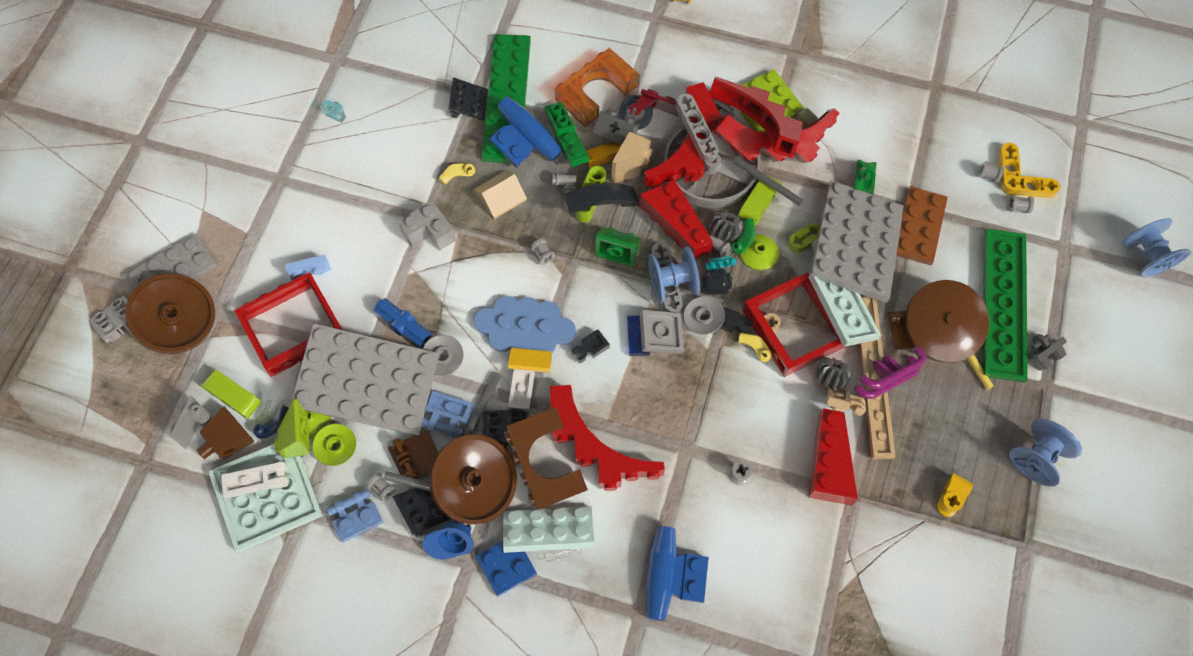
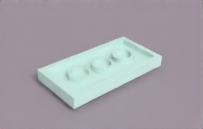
M809 276L844 347L875 341L881 337L859 293L821 281L815 276Z
M592 506L503 512L504 553L595 548Z

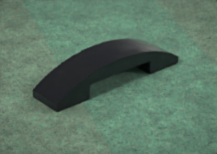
M605 183L590 185L569 191L563 195L569 212L587 211L589 206L620 203L622 207L639 206V199L634 187L625 184Z

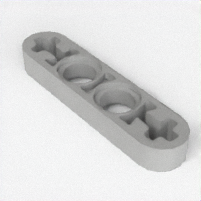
M681 94L677 99L676 109L700 158L705 162H712L718 155V146L694 98L690 94ZM694 116L698 119V122L691 123L688 117ZM696 133H704L706 138L699 139L697 138Z
M663 242L653 245L651 254L657 258L660 267L668 266L670 262H673L668 245ZM657 250H661V252H664L663 260L661 261L660 254L657 253ZM674 286V290L671 292L665 291V299L662 303L665 312H681L683 304L679 286ZM672 297L674 305H677L676 309H673L672 306H670V298Z

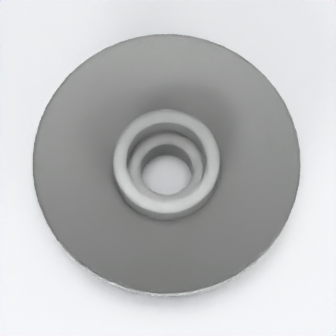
M708 296L693 299L684 310L686 326L692 332L701 335L714 333L722 326L725 319V311L722 304ZM707 316L708 320H701V318Z
M435 336L423 347V350L439 353L434 375H450L462 364L464 357L463 348L459 341L452 336ZM447 354L448 357L446 360H441V355Z

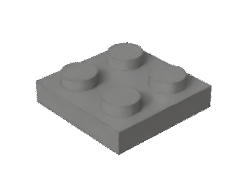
M642 310L639 313L642 351L682 354L684 352L680 313Z

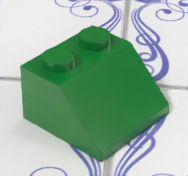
M602 227L596 235L595 256L633 267L640 248L641 237H637L633 233L620 232L615 228Z

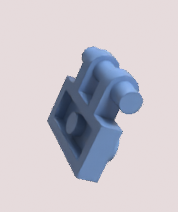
M433 391L425 409L426 413L432 414L431 419L423 417L421 426L427 427L429 431L446 433V436L451 438L453 436L461 437L464 430L456 428L457 424H467L474 405L471 402ZM440 417L450 420L449 425L438 422Z
M368 488L361 492L358 490L352 493L353 496L343 501H335L334 505L326 508L329 516L336 513L340 515V518L332 521L342 543L383 523L375 503L371 502L365 505L364 500L371 497ZM354 504L358 505L359 509L347 514L346 508Z

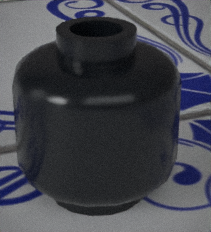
M725 268L708 270L706 277H702L703 289H707L711 296L727 294L729 289H732L731 273H728Z

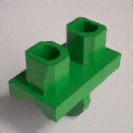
M857 160L854 180L855 190L874 194L877 162L868 163Z

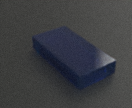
M640 315L627 316L629 356H650V352L642 351Z

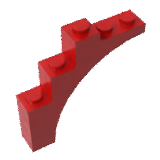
M715 76L709 92L711 97L735 107L756 121L770 137L773 144V153L792 159L800 141L803 122L784 116L786 106L768 101L770 91L755 86L749 88Z
M702 82L686 87L685 94H690L694 98L710 132L713 133L711 130L722 117L705 83ZM689 117L691 123L698 122V119L696 117ZM689 133L681 147L668 160L644 172L643 183L646 188L651 186L657 187L664 182L677 180L680 177L683 178L685 183L689 181L695 182L703 177L705 165ZM696 133L697 138H706L704 133Z
M835 108L828 109L816 121L801 129L800 141L794 153V156L801 163L812 162L817 157V151L820 147L816 143L825 136L824 132L826 129L831 128L837 122L836 118L840 114ZM730 115L723 116L711 130L743 161H753L760 154L759 150L772 162H782L786 158L785 156L773 153V144L767 133L755 131L744 126Z
M571 385L550 386L551 409L557 408L564 428L552 432L553 441L565 444L569 443L570 440H574L576 465L591 467L593 464H597L599 489L604 488L605 491H615L618 487H621V479L636 481L638 478L647 477L648 480H656L664 475V462L631 458L614 451L601 442L588 429L580 417L573 399Z

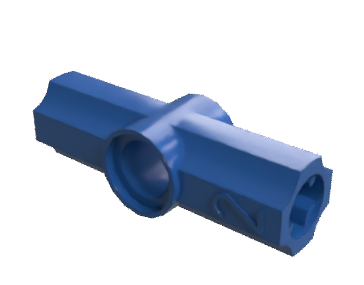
M386 298L380 299L373 310L374 313L387 322L396 334L401 337L405 336L420 349L430 340L432 333L416 322V319L408 311L399 309Z

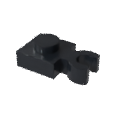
M723 306L725 319L719 329L729 333H733L734 329H736L739 334H748L749 331L745 330L743 326L751 327L753 322L749 319H739L741 313Z
M599 329L583 338L581 340L583 346H575L571 350V354L582 353V356L578 358V363H583L587 355L590 354L592 358H595L609 349L610 344Z

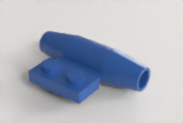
M508 96L499 103L498 109L510 125L499 129L490 137L489 141L516 168L530 156L532 148L550 161H554L562 153L563 150L550 132L527 109Z
M658 526L650 552L646 583L647 619L666 620L672 595L680 600L704 603L709 557L688 553L677 557L676 529L672 527Z

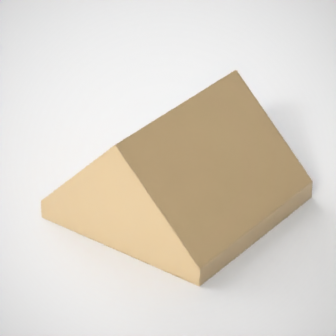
M508 171L502 172L473 189V192L494 219L527 200L516 175Z

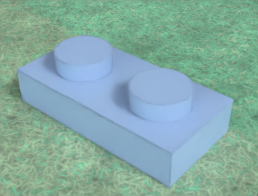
M326 255L285 264L286 272L291 280L308 272L312 275H321L331 271Z

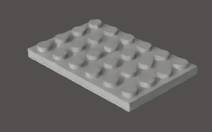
M830 180L827 186L810 277L815 276L821 281L832 283L833 285L887 303L891 295L904 206Z
M313 323L292 401L298 399L304 410L419 436L439 353Z

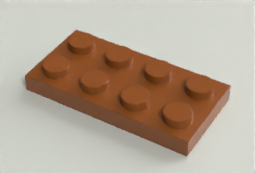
M912 186L909 187L903 208L896 256L930 266L933 264L948 196Z

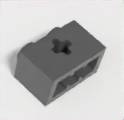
M608 108L607 110L600 111L593 133L622 145L629 132L637 133L640 124L635 122L636 119L626 115L622 117L618 115V111ZM615 123H618L617 126L620 127L619 130H616L617 127L614 126Z

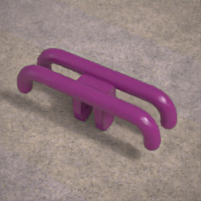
M919 346L914 347L913 351L918 359L909 356L907 359L909 364L901 367L889 355L884 356L882 362L881 360L874 361L872 364L873 368L881 379L874 381L866 375H861V383L873 390L868 391L861 385H856L854 391L865 399H874L910 380L919 373L920 367L926 362L924 350Z

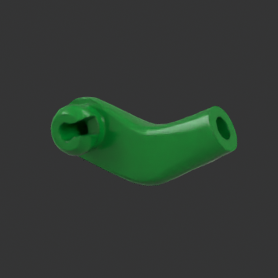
M754 219L744 220L743 233L731 246L735 254L744 253L756 238Z

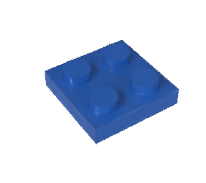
M503 541L476 556L497 597L537 575L526 552L504 553Z

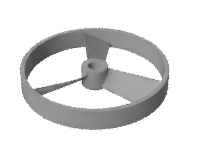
M685 126L680 128L669 140L665 150L664 162L667 160L673 145L681 137L688 134ZM759 154L754 159L756 166H751L760 171L761 160ZM717 155L716 159L712 162L703 161L705 165L704 174L719 172L748 185L740 193L722 199H708L688 192L697 181L685 183L683 178L676 181L689 203L704 208H723L743 200L754 188L757 178L735 165V162L723 160Z

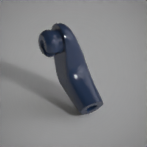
M279 405L268 422L263 425L257 424L253 429L258 439H266L276 434L289 407Z

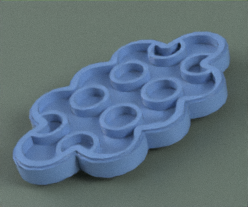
M511 296L501 297L495 302L493 309L484 308L479 310L474 317L476 330L480 334L488 335L491 347L499 352H506L511 348L550 351L553 353L557 344H568L576 335L574 323L568 318L561 317L560 308L556 303L551 301L538 303L531 297H525L519 301Z

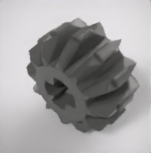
M719 210L712 215L708 229L718 239L733 242L742 233L743 222L734 213H729L727 210L725 212Z
M825 357V359H821L817 364L815 378L819 384L825 385V388L830 387L832 390L835 388L842 390V388L847 387L851 380L852 369L848 367L847 363L841 362V360H836L834 357L832 359Z

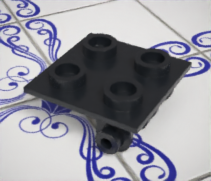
M453 77L448 107L451 117L458 118L460 114H464L484 121L488 89Z
M519 410L484 411L482 435L496 440L503 446V443L507 442L504 434L505 431H508L506 426L526 419V412Z
M413 488L393 496L411 534L415 535V537L423 535V531L451 520L438 508L430 491Z

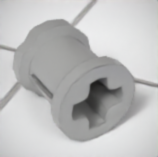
M984 161L979 177H986L994 180L995 183H999L1005 167H997L989 164L988 161Z
M1017 195L1010 196L1008 210L1010 212L1025 211L1026 214L1032 212L1034 207V198L1032 196L1027 198L1017 197Z
M539 239L531 245V250L536 253L541 265H546L554 260L556 255L548 248L546 239Z
M737 461L729 474L730 480L736 485L745 484L752 473L750 464L746 461Z
M381 473L375 474L366 484V488L372 489L379 496L381 502L391 497L396 488L394 485H390L383 480Z

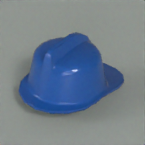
M452 521L447 523L442 529L427 534L422 544L424 551L429 556L441 560L470 553L474 547V542L471 538V525Z

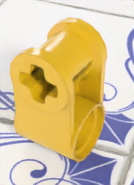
M953 472L947 480L944 491L937 503L939 513L945 517L953 516L963 506L974 483Z

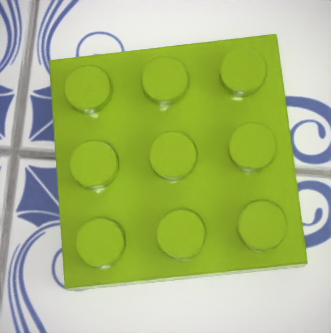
M775 69L742 84L749 88L755 86L770 91L768 101L786 106L784 116L794 119L800 109H805ZM738 110L751 129L763 133L766 132L756 121Z

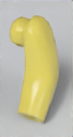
M468 163L451 164L438 180L443 185H446L454 177H470L475 173V167Z
M740 333L738 343L751 346L760 361H770L772 353L760 336Z

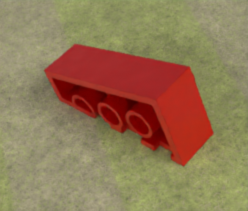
M675 179L640 194L639 207L643 211L645 210L650 215V218L657 222L663 228V231L668 236L670 235L682 250L688 246L695 260L711 252L713 241Z
M823 408L817 419L809 498L852 506L858 500L845 412Z

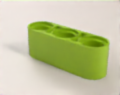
M601 166L592 167L582 187L605 184V169ZM589 206L587 211L575 212L576 219L582 223L589 222L597 206Z
M770 177L771 179H773L774 181H776V182L779 183L780 185L782 184V182H780V181H778V180H776V179ZM759 180L741 208L738 217L743 221L754 219V225L756 226L777 192Z
M213 369L200 384L204 390L245 419H249L262 403L257 397L217 369Z

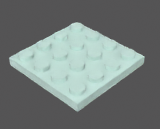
M275 444L208 471L234 550L237 553L323 516L302 457L283 458L279 452H276ZM279 462L286 463V471L284 473L288 479V486L230 498L223 496L221 475ZM269 474L270 479L276 478V474Z

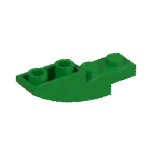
M562 101L545 106L544 110L558 145L563 150L562 154L565 160H568L571 167L589 162V155L575 131V125Z

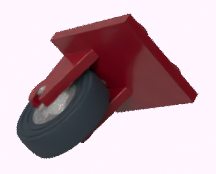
M642 89L641 96L633 95L627 97L619 108L620 116L625 117L626 115L636 119L635 122L640 124L638 130L645 128L651 122L653 109L655 108L677 117L679 113L676 109V100L670 96L662 97L652 89Z

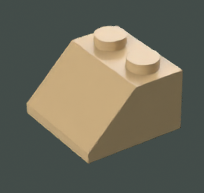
M632 132L628 133L612 161V183L640 177L644 170L647 171L651 160H649L652 149H650L651 140Z

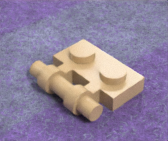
M828 387L827 405L831 409L836 411L853 409V412L858 416L865 413L866 406L863 397L850 393V390L842 388V390H838L835 388L832 390Z

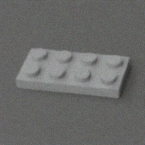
M195 234L123 275L131 289L134 290L140 283L156 275L180 274L196 279L216 268L217 265L199 236Z

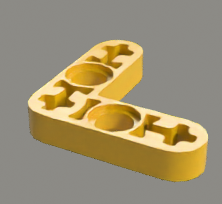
M1005 143L1001 147L998 154L999 167L1010 165L1015 170L1010 172L1006 167L1004 168L1000 179L1001 189L1004 193L1052 198L1060 190V184L1057 180L1021 176L1019 149L1014 143ZM1026 183L1033 184L1035 190L1028 189Z

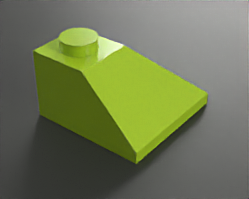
M298 399L292 401L277 431L278 438L274 441L276 452H279L283 458L310 455L308 413L304 410Z

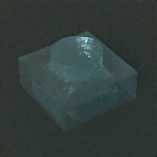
M327 99L323 102L322 106L326 116L341 123L345 120L346 116L342 105Z

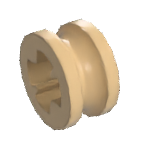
M768 313L764 317L767 322L769 319L773 320L774 325L771 328L776 332L780 327L781 319L774 313Z

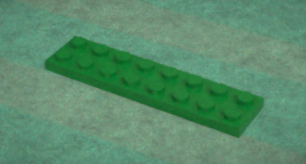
M494 34L482 162L511 163L489 139L503 126L510 125L498 109L499 103L508 96L525 108L531 47V36Z
M986 229L984 231L983 302L989 315V330L987 338L983 343L984 375L988 376V378L1025 383L1028 380L1026 234Z

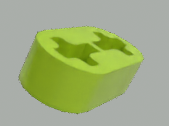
M811 223L795 232L788 242L789 249L792 252L800 253L811 247V243L817 240L820 225ZM810 231H811V232H817L816 235H815V234H812V235H810V236L808 237ZM803 239L801 245H800V244H796V245L794 244L795 241H796V242H799V241H801V240Z

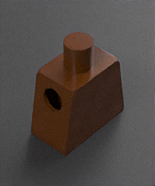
M224 406L200 430V434L206 442L196 451L204 460L214 452L222 459H226L252 444L254 440Z

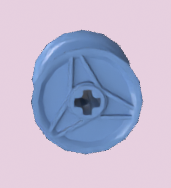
M1170 218L1149 223L1134 231L1123 240L1122 244L1126 247L1142 244L1145 249L1144 255L1148 254L1152 262L1142 269V277H1149L1164 272L1184 261L1192 253L1189 249H1179L1172 252L1168 244L1170 242L1165 240L1161 234L1170 228L1172 224V219Z
M688 246L683 248L682 263L674 264L670 262L668 266L660 267L657 258L653 254L648 255L651 284L659 304L663 303L665 299L664 287L671 285L678 287L680 283L687 282L690 291L694 295H699L700 281L694 255Z
M1036 419L1031 424V431L1038 442L1032 445V449L1014 447L1009 451V458L1018 471L1028 479L1047 487H1055L1060 483V474L1052 463H1056L1059 460L1058 456L1077 458L1082 454V446L1073 433L1064 426L1051 420Z

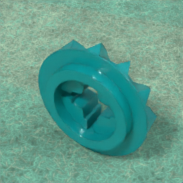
M732 256L708 259L704 266L708 270L734 266L737 261Z

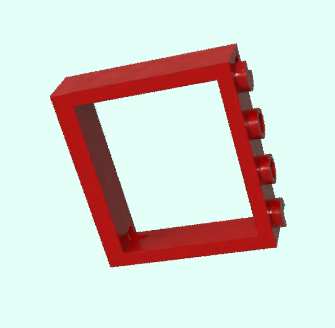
M310 272L303 276L299 275L295 280L281 284L277 289L264 293L257 299L244 303L243 306L234 310L271 378L303 361L308 340L268 359L249 320L312 288L333 325L331 328L343 330Z
M808 272L745 301L742 309L747 319L753 322L752 327L757 335L763 339L770 349L772 359L784 377L845 348L809 279L810 274ZM803 286L837 339L792 361L760 311L759 306Z

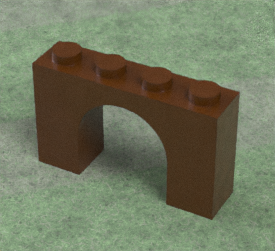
M556 407L506 426L508 431H505L504 434L508 444L513 443L515 452L512 455L516 465L521 464L523 472L520 473L524 486L529 485L531 493L528 494L532 507L537 506L538 510L588 490L580 469L556 478H545L537 474L530 465L529 452L533 443L544 435L564 428Z

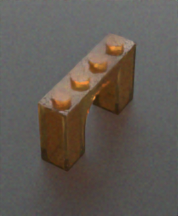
M610 48L600 52L595 59L587 62L578 72L572 73L566 81L559 83L555 88V101H562L566 110L584 127H587L599 116V105L583 91L586 84L594 80H605L613 84L625 96L639 86L640 74Z

